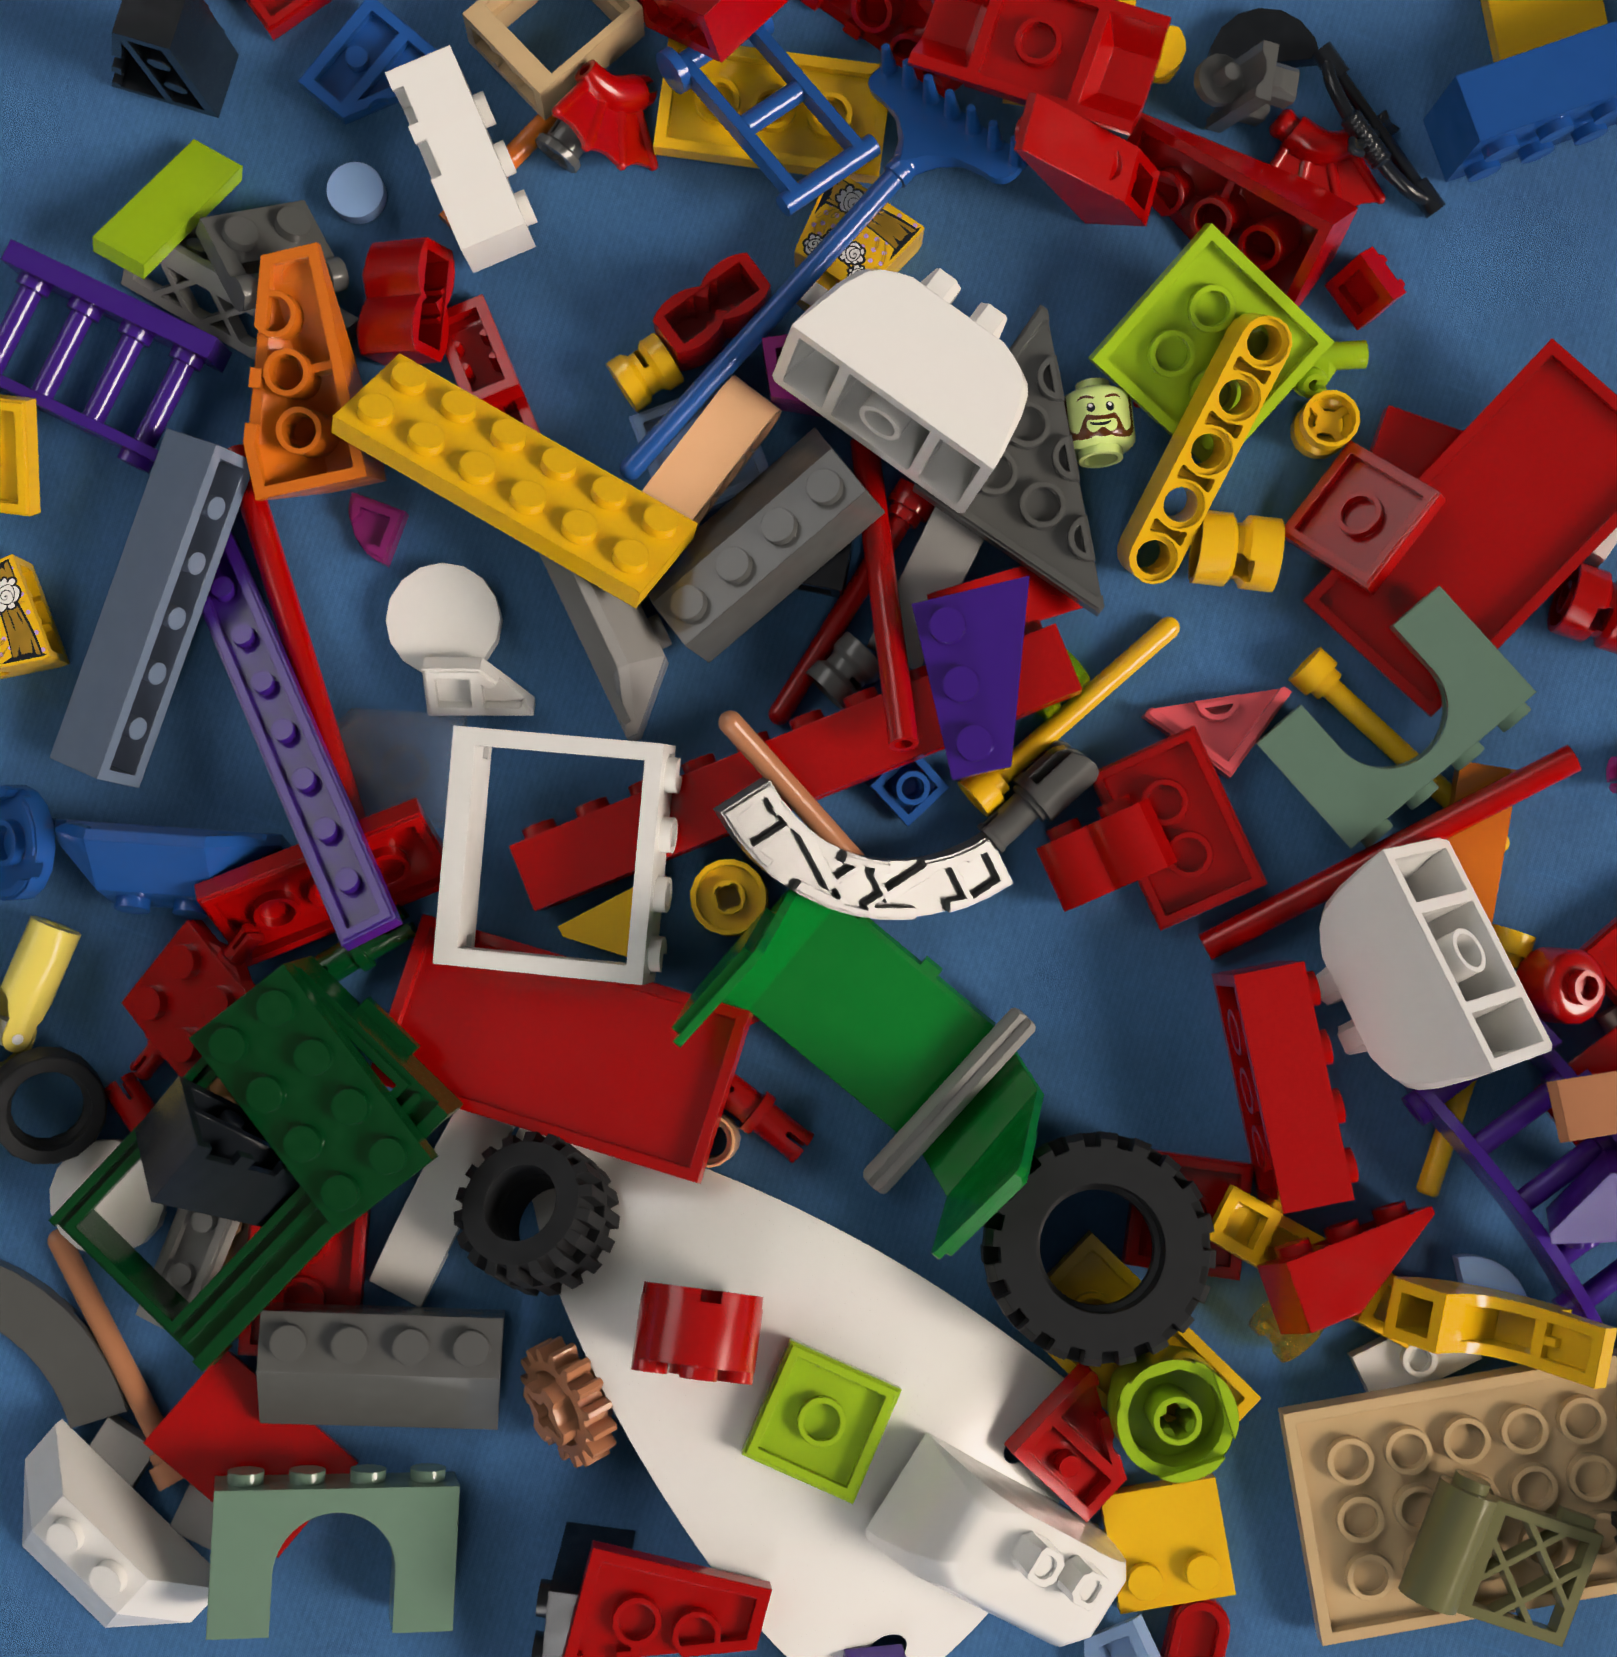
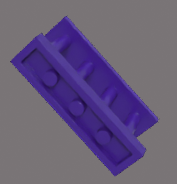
M10 239L1 260L18 274L15 283L19 285V288L0 324V392L11 396L36 398L38 410L121 449L117 455L118 459L149 474L159 451L155 447L193 372H200L203 365H206L223 373L232 352L217 337ZM54 292L69 299L66 307L71 311L30 389L2 374L41 298L48 299L50 293ZM104 316L120 324L117 332L121 334V337L83 412L80 413L53 399L92 322L98 324L101 317ZM154 340L171 348L168 356L173 360L132 438L104 423L143 346L149 348Z

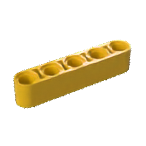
M1248 313L1234 319L1227 328L1119 539L1117 546L1118 560L1123 568L1142 582L1149 584L1163 583L1170 579L1179 568L1290 354L1292 334L1287 324L1280 318L1258 313ZM1262 325L1268 332L1269 342L1262 354L1253 357L1248 350L1247 340L1252 330ZM1236 380L1241 387L1240 400L1235 407L1224 411L1219 403L1220 391L1226 383ZM1203 434H1210L1214 443L1213 452L1206 461L1195 464L1191 455L1193 443ZM1183 487L1187 496L1185 507L1176 515L1167 516L1164 511L1165 497L1173 489ZM1157 540L1160 546L1158 559L1148 567H1139L1136 558L1138 550L1144 543Z

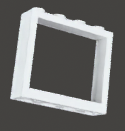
M453 725L433 964L645 985L654 982L656 972H662L663 954H667L666 937L659 936L661 912L667 913L669 911L672 899L671 877H664L666 853L674 852L678 834L677 819L670 817L672 793H679L683 777L679 776L681 758L675 757L676 746L661 743ZM492 747L644 761L627 963L474 947Z

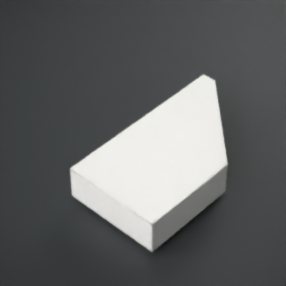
M424 657L422 675L428 716H534L535 697L483 657Z

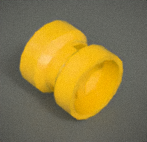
M654 332L640 340L637 350L630 355L619 354L605 363L617 386L635 412L649 405L652 401V396L661 389L671 391L684 382L677 364Z
M1324 390L1315 394L1294 416L1290 426L1291 440L1295 448L1304 456L1312 459H1326L1335 455L1357 433L1360 425V411L1355 401L1346 393L1338 390Z

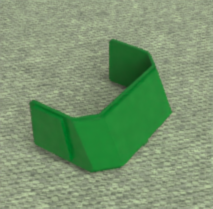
M788 889L771 910L767 907L695 989L671 1028L677 1032L673 1042L678 1047H681L720 1003L751 1011L766 1026L898 1133L992 1030L995 1022L939 976L943 968L931 958L926 956L920 961L870 918L853 916L826 908ZM1017 1051L922 1154L947 1196L931 1254L937 1259H941L945 1254L952 1256L1028 1181L1044 1093Z

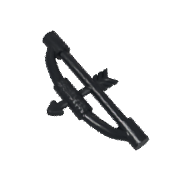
M1330 41L1311 57L1321 70L1326 90L1342 118L1341 126L1349 136V154L1360 158L1364 157L1372 169H1378L1400 194L1416 203L1426 218L1430 217L1442 208L1445 202L1428 178H1421L1392 137L1400 128L1391 123L1387 110L1376 115L1347 74L1350 70L1332 43Z

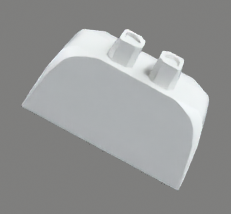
M936 268L921 282L914 277L882 269L857 271L833 286L791 325L772 377L782 388L957 513H965L1002 457L1022 417L1028 397V383L1013 354L1005 343L999 339L1007 317L989 303L981 302L970 318L951 304L956 299L961 287L955 278L941 268Z
M1434 838L1381 850L1344 881L1328 899L1322 911L1319 926L1321 953L1326 967L1316 977L1320 987L1321 1001L1331 1005L1343 1000L1352 1020L1338 1026L1337 1036L1346 1054L1353 1055L1368 1051L1369 1056L1392 1078L1407 1088L1426 1090L1472 1080L1552 1051V1042L1458 857L1447 839Z
M927 1432L866 1528V1538L881 1552L913 1575L1058 1647L1090 1638L1126 1582V1560L1099 1525L1090 1520L1086 1523L1077 1513Z

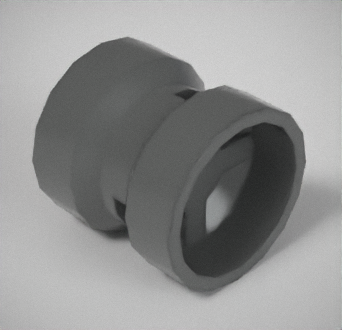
M845 632L833 644L834 652L827 660H817L805 672L808 677L811 676L815 679L813 681L814 685L840 710L846 708L843 702L844 698L858 692L866 684H875L880 679L878 659L849 632Z

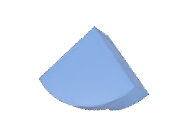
M1462 1253L1452 1255L1458 1282L1526 1296L1518 1279L1501 1264L1475 1254Z

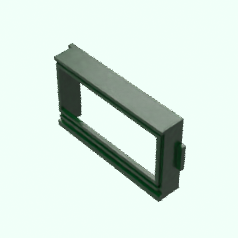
M312 956L291 962L348 1038L396 1084L390 1093L425 1139L444 1120L462 1107L463 1103L413 1055L420 1045L371 997H367L360 1003ZM203 1057L183 1076V1078L205 1089H208L218 1078ZM136 1126L48 1221L54 1227L59 1225L194 1358L192 1362L204 1372L211 1365H215L233 1346L231 1343L326 1245L336 1232L300 1186L189 1303L94 1210L141 1160L135 1134Z

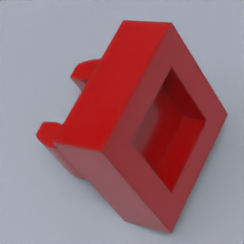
M1373 246L1356 256L1324 285L1357 331L1370 324L1406 293L1403 280L1396 279L1385 263L1388 261L1387 258L1382 254H1378Z

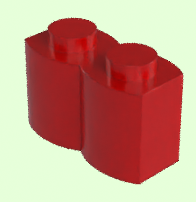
M429 237L372 243L366 256L362 274L367 299L362 306L356 328L360 354L384 366L390 363L399 353L418 364L441 362L446 352L449 337V319L446 306L452 296L455 280V264L452 250Z
M747 252L739 253L723 259L711 268L703 278L700 286L684 289L667 299L657 310L652 321L656 335L669 351L679 370H692L711 360L720 351L726 338L735 337L772 296L771 284Z
M1127 794L1098 807L1097 810L1101 817L1098 821L1082 827L1078 817L1046 831L1050 842L1036 848V851L1064 912L1143 879L1177 862V858L1149 798L1133 804L1130 795Z

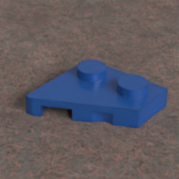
M364 0L300 77L298 83L301 89L347 125L398 103L399 101L391 89L385 72L432 53L437 49L378 0Z

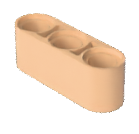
M736 375L732 376L713 397L642 492L697 522L699 525L768 436L778 421L782 410Z

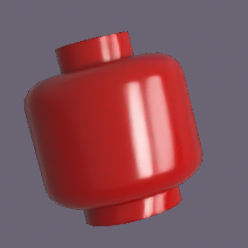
M1540 947L1530 952L1527 958L1520 962L1516 972L1537 1015L1544 1022L1561 1024L1583 1023L1595 1015L1601 1007L1605 996V977L1601 965L1594 956L1581 949Z

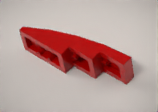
M483 294L447 308L449 337L445 354L458 387L541 433Z

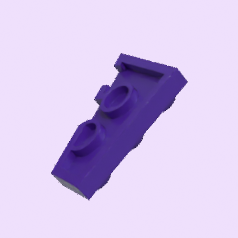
M1029 576L912 604L953 781L1012 766Z

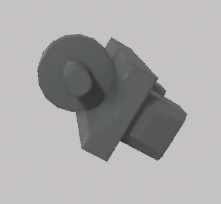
M1263 40L1235 60L1226 54L1216 53L1208 56L1197 66L1194 73V87L1197 95L1203 102L1215 107L1213 113L1206 120L1205 129L1221 133L1237 122L1256 127L1265 121L1270 112L1271 105L1285 109L1294 103L1300 71L1297 68L1277 62L1279 44Z

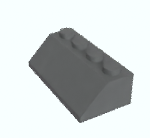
M814 427L696 529L693 540L648 595L652 604L682 643L710 663L881 517L885 511Z
M270 1302L260 1313L256 1369L260 1423L498 1430L505 1310Z

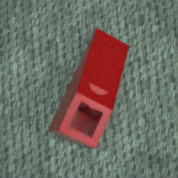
M1029 92L1023 116L1019 118L1016 124L1014 150L1085 224L1147 226L1160 171L1138 146L1038 93Z
M1405 1200L1392 1202L1371 1210L1374 1220L1360 1225L1356 1218L1324 1228L1323 1231L1326 1236L1324 1240L1311 1244L1309 1237H1305L1275 1247L1277 1258L1259 1264L1257 1268L1281 1335L1314 1333L1360 1314L1435 1215L1433 1207L1425 1206L1408 1209Z

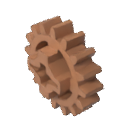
M561 1336L554 1339L549 1338L526 1351L527 1356L521 1359V1364L526 1373L521 1375L520 1378L521 1382L525 1385L523 1396L526 1403L530 1405L534 1417L533 1427L538 1435L549 1446L556 1443L560 1458L563 1461L570 1458L575 1468L582 1465L586 1468L610 1454L609 1449L616 1446L617 1443L611 1433L617 1429L616 1422L611 1418L613 1415V1405L606 1398L602 1390L604 1383L600 1377L595 1376L588 1357L580 1360L576 1345L573 1342L566 1345Z

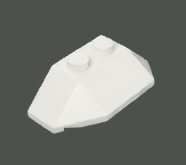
M63 1419L57 1422L25 1458L22 1546L105 1628L192 1622L208 1605L210 1563L179 1535L73 1429H70V1426Z

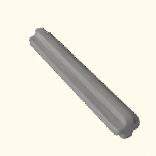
M1011 1008L866 1166L863 1171V1177L866 1182L879 1193H888L1035 1032L1036 1026L1034 1022L1020 1009Z

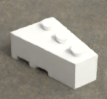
M450 45L385 72L391 89L404 110L409 122V131L415 144L420 149L432 178L433 187L472 272H478L536 247L528 226L538 222L525 190L514 193L507 178L517 173L504 140L493 144L487 128L497 124L483 91L472 95Z

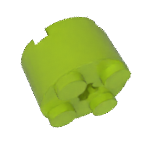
M1169 1345L1154 1355L1148 1352L1136 1357L1137 1362L1118 1367L1111 1376L1107 1411L1112 1429L1131 1461L1146 1472L1173 1483L1195 1481L1215 1471L1225 1460L1226 1457L1224 1455L1230 1448L1233 1438L1236 1439L1239 1428V1414L1230 1388L1208 1362L1191 1349ZM1177 1403L1179 1405L1175 1409L1177 1419L1167 1422L1163 1417L1167 1413L1166 1407Z

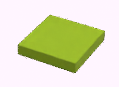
M790 1338L743 1445L741 1454L853 1504L902 1389L895 1384Z

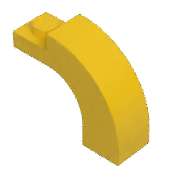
M1394 1277L1383 1330V1336L1434 1354L1469 1353L1494 1357L1532 1367L1593 1389L1606 1388L1617 1333L1616 1327L1572 1314V1309L1492 1288L1422 1277Z

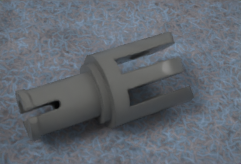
M1056 740L1012 780L1014 794L983 823L981 822L977 825V829L984 833L1002 854L1006 847L1037 819L1042 822L1045 819L1052 822L1097 780L1099 774L1097 764L1074 747H1071L1064 740Z

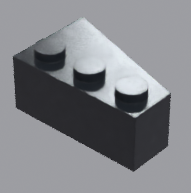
M178 1076L135 1129L151 1202L262 1227L300 1187V1184L240 1105L181 1076Z

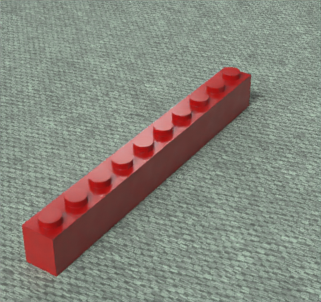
M1040 619L1025 623L1016 720L1075 697L1082 692L1081 684L1056 623L1044 628ZM926 665L909 671L919 740L918 746L912 750L893 751L889 748L882 694L878 695L876 687L861 690L844 698L843 702L846 708L824 717L821 709L800 715L789 721L792 731L770 739L767 731L757 733L816 801L945 749ZM738 749V753L716 761L714 753H709L681 765L684 775H681L683 776L681 789L678 794L672 793L670 817H675L678 823L677 842L674 852L666 853V862L730 836L713 808L763 777ZM643 780L628 787L630 797L613 804L609 803L607 796L601 797L576 807L574 810L578 818L557 826L554 818L521 830L524 840L510 845L509 848L534 911L548 910L634 875Z

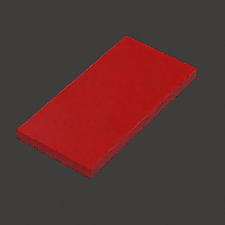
M1553 338L1418 478L1421 482L1439 491L1446 502L1375 594L1368 593L1334 570H1331L1302 601L1429 717H1432L1442 707L1438 686L1428 670L1388 627L1432 589L1440 586L1491 643L1499 649L1617 528V395Z
M422 914L389 1015L420 1045L413 1055L463 1103L460 1108L461 1110L531 1132H539L544 1136H547L549 1133L560 1137L567 1143L701 1184L753 1017L751 1011L720 1003L681 1047H678L673 1042L677 1032L671 1027L690 998L691 993L654 982L645 985L433 964L437 918ZM476 930L474 946L476 948L564 956ZM372 1062L371 1068L383 1084L394 1088L396 1084Z

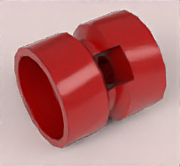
M1583 562L1556 589L1549 608L1547 629L1552 633L1578 642L1585 641L1591 636L1593 644L1597 648L1617 654V581L1613 582L1612 574L1607 570Z

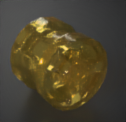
M1269 1299L1253 1314L1248 1324L1257 1336H1264L1272 1343V1353L1281 1363L1291 1361L1306 1351L1324 1330L1323 1328L1310 1334L1281 1335Z

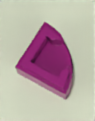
M352 492L348 514L354 535L360 546L370 557L390 568L409 514L401 509Z

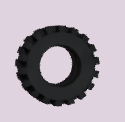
M525 1132L523 1141L514 1134L503 1138V1148L497 1150L490 1146L481 1153L484 1162L479 1167L473 1164L470 1166L465 1174L470 1178L467 1188L459 1187L456 1200L462 1203V1209L454 1212V1225L463 1230L456 1236L460 1248L469 1252L467 1258L474 1266L524 1294L538 1296L539 1291L547 1296L561 1294L562 1284L574 1289L584 1283L581 1277L582 1273L587 1270L595 1274L602 1266L597 1260L602 1250L608 1253L612 1250L615 1241L608 1237L610 1229H619L620 1216L611 1210L612 1207L619 1204L617 1192L608 1186L611 1180L605 1171L560 1137L548 1133L545 1138L539 1132ZM555 1188L556 1202L548 1223L534 1236L520 1241L519 1226L524 1210L536 1196L544 1191Z

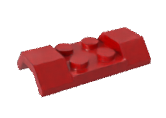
M935 0L923 36L911 51L908 65L964 83L965 87L1024 106L1026 105L1029 92L1038 93L1100 127L1131 136L1141 117L1157 72L1169 31L1171 17L1118 0Z

